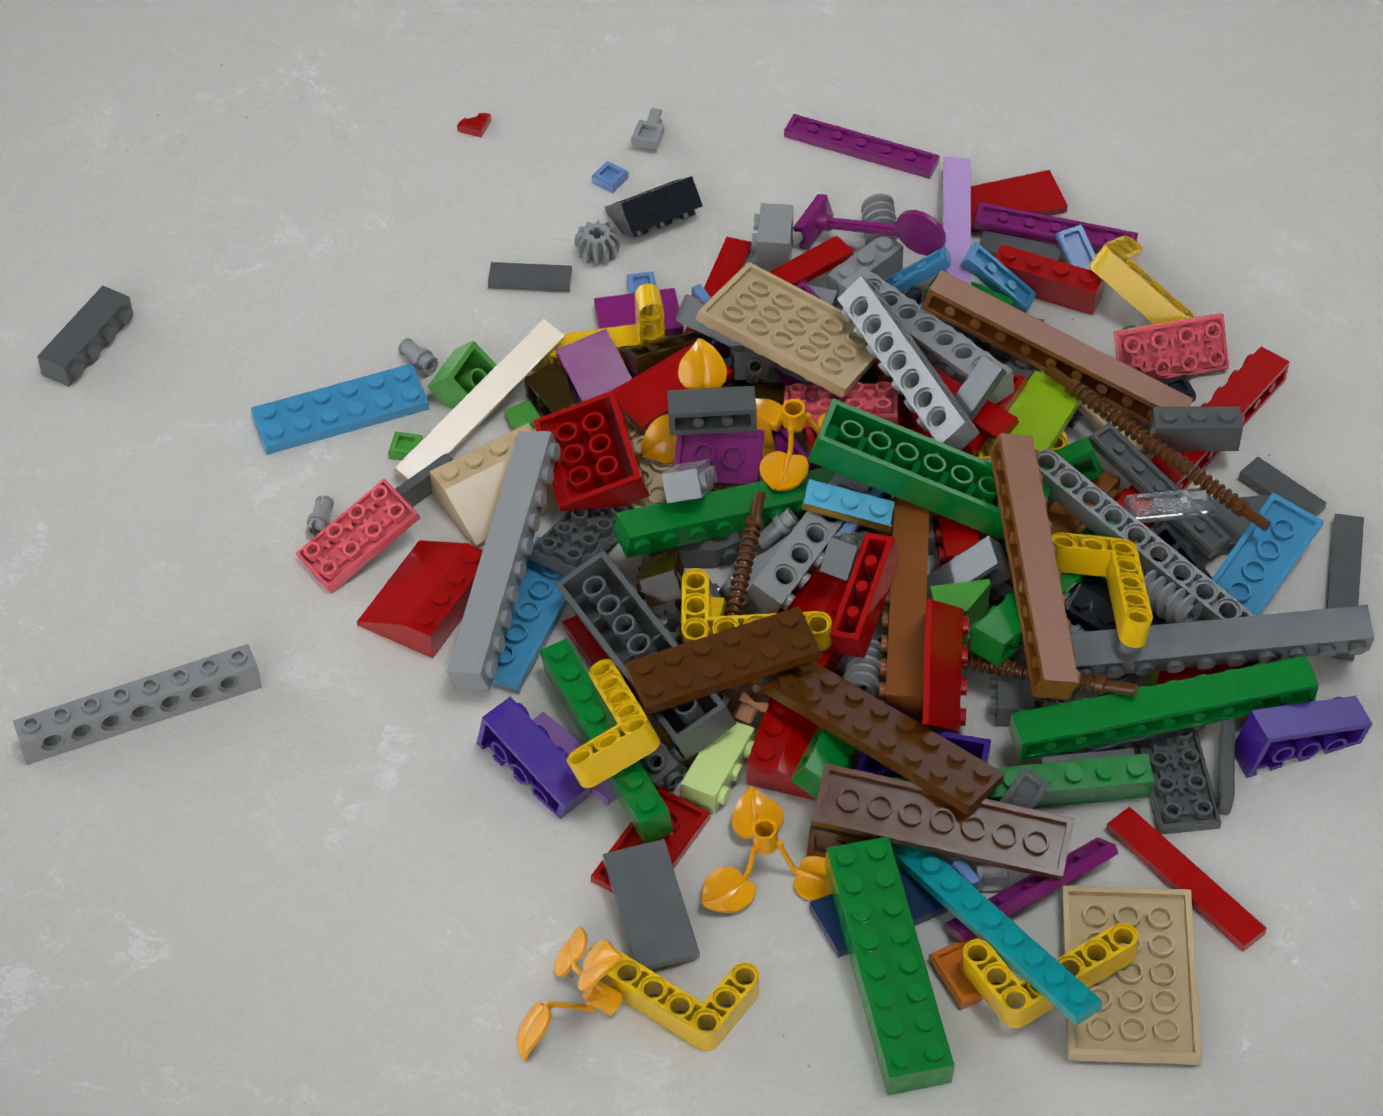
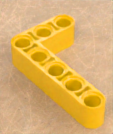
M1122 236L1106 242L1089 264L1090 268L1153 324L1197 317L1134 262L1143 249L1138 242L1129 236Z
M644 284L635 291L636 324L564 333V340L533 372L535 373L551 364H554L560 372L564 371L555 354L556 349L603 329H607L623 362V350L664 339V308L659 288L654 284Z
M1064 532L1054 533L1052 535V542L1057 549V568L1063 573L1106 577L1120 642L1131 648L1144 647L1147 642L1153 615L1136 545L1122 538Z
M692 568L682 576V635L684 643L777 614L711 616V589L707 572L701 568ZM821 611L802 612L821 651L828 649L832 645L829 635L832 628L830 616Z
M603 659L596 662L589 669L588 673L616 720L617 725L576 748L567 758L569 767L583 788H591L651 754L660 745L658 735L611 659Z
M1118 923L1056 960L1075 975L1086 987L1090 988L1135 960L1138 947V932L1130 924ZM973 939L965 944L963 948V972L1006 1026L1011 1028L1024 1027L1056 1008L1024 978L1019 981L988 942L982 939ZM1093 958H1098V959H1101V960H1100V961H1094V960H1091V959H1093ZM993 982H999V983H1002V984H1000V985H994V984H991V983H993ZM1011 1006H1020L1021 1008L1013 1009Z
M593 944L592 946L589 947V949H588V951H587V954L589 953V951L592 949V947H593L595 944ZM614 947L623 960L599 980L622 993V1001L698 1049L710 1051L720 1045L759 996L760 973L758 968L749 962L736 964L704 1003ZM625 978L633 979L631 981H623ZM741 982H749L750 984L742 985V984H740V983H741ZM650 995H658L659 997L651 998V997H648V996H650ZM722 1005H730L731 1007H729V1008H723V1007H720V1006H722ZM677 1011L686 1012L684 1014H675ZM703 1028H711V1029H713V1030L703 1031V1030H701V1029H703Z

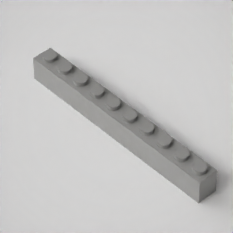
M518 431L447 669V674L455 689L490 691L492 681L497 677L499 656L505 649V636L507 629L512 625V611L514 604H517L519 600L520 583L526 576L527 559L533 552V538L535 531H538L540 527L542 507H545L547 503L546 493L549 484L553 482L554 465L560 458V446L556 443L550 431Z

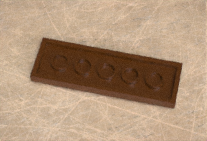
M798 606L626 662L625 666L645 715H649L820 659L822 656L821 649Z

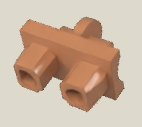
M762 678L739 685V690L726 689L723 696L730 699L727 708L734 720L751 725L757 711L766 713L769 704L758 701L764 695L765 682Z

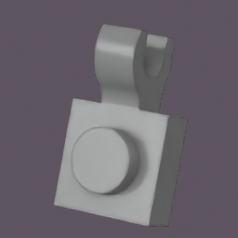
M651 108L647 121H638L631 137L633 146L657 150L664 134V125L662 124V119H660L662 110Z

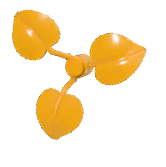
M703 339L696 340L694 345L683 356L678 367L679 380L687 389L721 388L727 376V369L723 358L711 344ZM668 414L656 418L647 428L641 443V455L644 458L664 463H673L675 461L677 435L670 436ZM757 416V429L765 430L764 458L767 454L774 452L776 447L770 427L764 419Z
M755 398L757 416L766 421L771 432L772 430L779 431L782 424L788 430L787 454L775 451L764 456L759 467L761 478L772 490L788 491L794 489L806 479L809 471V464L805 456L792 455L794 433L800 432L805 427L806 422H808L818 435L826 413L818 418L817 426L811 418V413L805 412V405L801 400L790 399L781 405L773 400Z
M750 786L739 799L732 816L734 832L742 839H753L746 871L742 875L739 870L733 867H719L713 870L703 883L701 904L706 909L718 913H733L748 907L756 896L755 885L747 880L751 875L756 854L769 855L776 849H779L791 871L797 875L793 882L797 894L805 900L815 901L832 893L825 869L826 858L816 855L807 856L801 861L800 869L797 868L787 853L784 842L778 840V831L784 823L783 810L775 801L760 793L755 787Z
M578 926L571 937L563 944L555 959L554 972L558 977L562 978L572 968L580 976L578 989L583 991L582 997L586 1000V1004L547 1001L545 1004L539 1001L536 1002L523 1018L518 1031L517 1045L523 1060L527 1061L529 1053L548 1029L552 1008L585 1010L589 1013H593L594 1009H597L609 1016L617 1011L622 1001V993L599 981L623 960L611 942L601 939L592 947L584 960V970L579 968L577 961L582 958L587 949L588 937L586 931Z

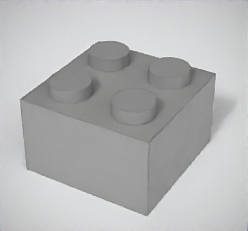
M761 203L760 214L754 215V230H757L758 233L752 234L751 249L756 250V253H752L751 263L769 272L791 260L793 205Z

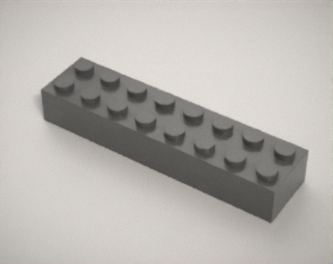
M604 550L555 584L568 606L607 657L613 661L634 692L635 690L627 674L625 663L678 646L677 642ZM717 693L652 713V716L686 760L737 724Z

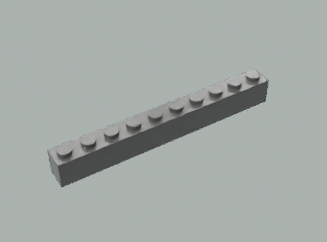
M1368 605L1152 625L1146 645L1141 648H1131L1121 643L1117 629L1070 633L1071 643L1075 646L1074 659L1076 669L1080 673L1085 672L1086 676L1093 673L1094 677L1101 674L1107 675L1110 679L1132 673L1145 676L1154 673V671L1163 670L1176 673L1185 668L1194 667L1200 670H1207L1215 665L1227 664L1230 667H1237L1246 662L1257 661L1258 663L1266 664L1288 657L1319 656L1320 658H1329L1340 653L1360 655L1370 650L1375 638Z

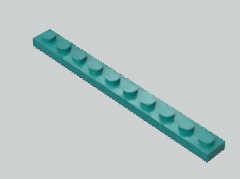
M891 843L897 865L978 938L988 942L1008 965L1076 1026L1102 1009V1000L940 856L933 852Z

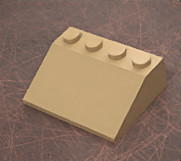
M529 423L430 471L432 494L470 542L477 548L485 545L518 431H535ZM552 483L548 486L546 493L547 503L545 507H542L540 517L559 508Z

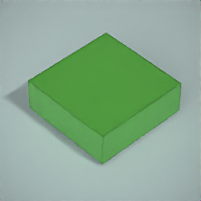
M530 400L504 409L505 417L513 430L527 423L534 429L533 420L540 418Z
M395 431L388 452L389 459L402 461L423 440V435Z

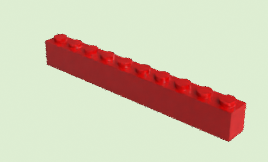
M1261 346L1253 355L1249 354L1244 360L1242 367L1238 371L1234 370L1229 376L1227 383L1223 387L1219 386L1214 392L1212 399L1207 404L1203 403L1200 407H1240L1242 425L1244 427L1286 381L1290 361ZM1175 451V453L1180 452L1181 457L1186 456L1187 462L1193 461L1194 466H1199L1200 471H1202L1221 451ZM1154 455L1151 462L1184 492L1193 480L1188 481L1187 476H1181V471L1175 472L1174 467L1168 466V462L1163 463L1161 461L1162 457L1156 458ZM1133 485L1128 489L1124 488L1117 498L1116 502L1149 529L1163 515ZM1130 539V541L1133 543L1138 542L1137 540Z

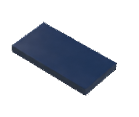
M897 866L914 926L949 912L900 866ZM832 893L810 902L809 910L837 957L840 958L847 955L848 950Z

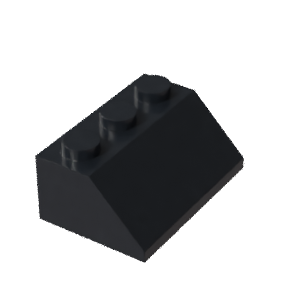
M689 176L673 180L605 206V210L623 235L633 234L635 238L649 233L648 227L656 225L659 229L672 224L671 218L680 215L682 220L696 215L695 209L703 207L693 177Z
M1093 576L1078 584L1065 605L1066 616L1070 623L1073 625L1077 623L1084 625V629L1088 631L1117 629L1107 580L1101 576ZM1152 613L1151 626L1167 624L1164 619H1160L1155 613Z

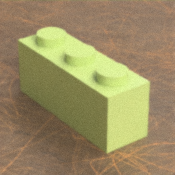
M735 721L737 723L735 726L700 750L681 782V798L714 815L721 804L725 805L731 793L730 787L733 782L740 780L744 771V763L749 758L755 741V728Z

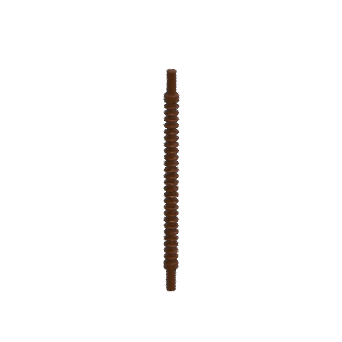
M1052 364L1045 369V374L1063 386L1068 395L1075 396L1077 401L1081 400L1082 405L1087 404V408L1093 409L1095 414L1099 413L1100 418L1106 417L1107 423L1112 422L1114 427L1118 426V430L1120 432L1124 431L1125 436L1130 435L1131 440L1137 439L1136 443L1138 445L1143 444V448L1149 449L1150 454L1155 453L1156 458L1162 457L1161 461L1163 463L1168 462V466L1174 467L1175 472L1181 471V476H1187L1188 481L1193 480L1195 486L1200 485V490L1206 489L1207 495L1213 494L1212 498L1214 500L1219 498L1220 504L1226 503L1225 507L1227 509L1231 508L1233 514L1238 517H1245L1263 531L1268 530L1271 526V521L1251 508L1250 503L1243 497L1238 498L1239 495L1237 493L1232 494V490L1226 489L1225 484L1219 485V480H1213L1212 475L1206 476L1205 470L1200 471V467L1194 466L1193 461L1187 462L1186 456L1181 457L1180 452L1175 453L1173 447L1168 448L1169 445L1167 443L1162 444V439H1156L1155 434L1150 435L1148 429L1143 430L1144 427L1142 425L1137 426L1136 421H1131L1130 416L1125 417V413L1119 412L1117 407L1113 408L1112 403L1106 404L1105 398L1100 399L1099 394L1094 395V391L1088 390L1087 385L1082 386L1080 380L1077 378L1071 379Z
M762 491L754 493L750 514L744 521L745 529L742 531V543H740V550L737 552V565L734 566L736 572L732 574L734 579L731 580L732 586L729 588L731 594L727 596L729 601L726 602L727 609L724 610L726 616L742 615L741 611L744 609L743 603L746 601L744 596L747 595L746 589L749 587L748 581L751 579L749 574L752 573L751 567L754 565L753 559L756 557V545L759 543L757 538L760 537L759 531H761L763 526L761 515L766 494ZM725 690L717 692V695L721 698V700H723L724 698L722 693H724Z
M968 652V665H961L963 670H967L969 667L972 672L978 669L979 673H983L986 670L988 675L994 672L996 676L1002 673L1004 677H1008L1010 674L1013 679L1019 676L1020 680H1024L1027 677L1030 682L1028 667L1025 661L1020 665L1018 660L1011 663V660L1007 659L997 667L981 656L978 657L976 653L970 656ZM1085 672L1080 673V683L1077 687L1079 690H1083L1085 687L1087 692L1094 689V692L1097 694L1112 692L1137 696L1138 684L1110 680L1107 675L1098 674L1094 677L1093 673H1090L1088 676H1086Z

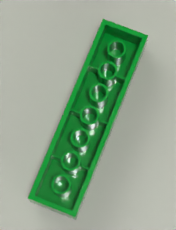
M832 398L807 461L1005 541L992 463ZM1042 484L1043 494L1048 500L1051 487Z
M889 836L826 848L825 869L887 1095L952 1083L954 1061Z

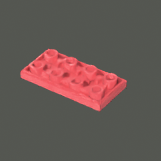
M1223 313L1113 331L1116 359L1158 381L1182 375L1190 376L1229 369Z
M882 381L877 384L857 382L843 398L830 393L819 385L795 383L785 386L784 402L790 399L801 400L805 405V412L811 413V418L817 426L818 418L827 412L832 398L898 425L899 393L890 382ZM806 422L805 427H811L809 423Z
M384 478L295 554L332 594L421 517Z

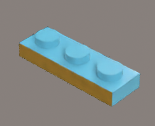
M809 479L802 509L888 532L895 502Z

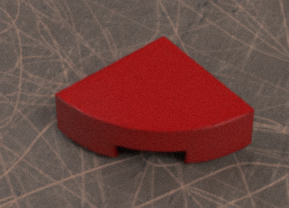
M478 113L476 117L464 118L457 124V131L482 138L491 122V114Z

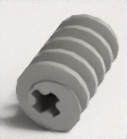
M883 193L874 194L865 199L861 205L862 221L896 223L894 200L891 196ZM864 233L866 245L880 236V234ZM889 236L895 241L898 239L897 236Z
M1151 570L1146 574L1144 581L1152 613H1155L1158 618L1164 619L1167 624L1197 621L1202 612L1203 602H1198L1194 605L1196 597L1193 594L1185 598V589L1180 588L1176 591V583L1170 582L1167 584V578L1165 576L1158 578L1156 570Z
M871 639L865 658L847 656L843 678L877 697L879 683L882 681V677L879 676L880 659L886 658V653L880 652L881 643L879 641Z

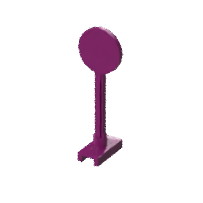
M817 194L793 227L794 232L802 233L803 239L799 243L802 249H810L822 231H831L832 229L897 236L908 249L924 256H928L943 248L946 243V233L941 224L925 212L906 210L899 215L895 224L833 218L834 214L828 196L825 194Z

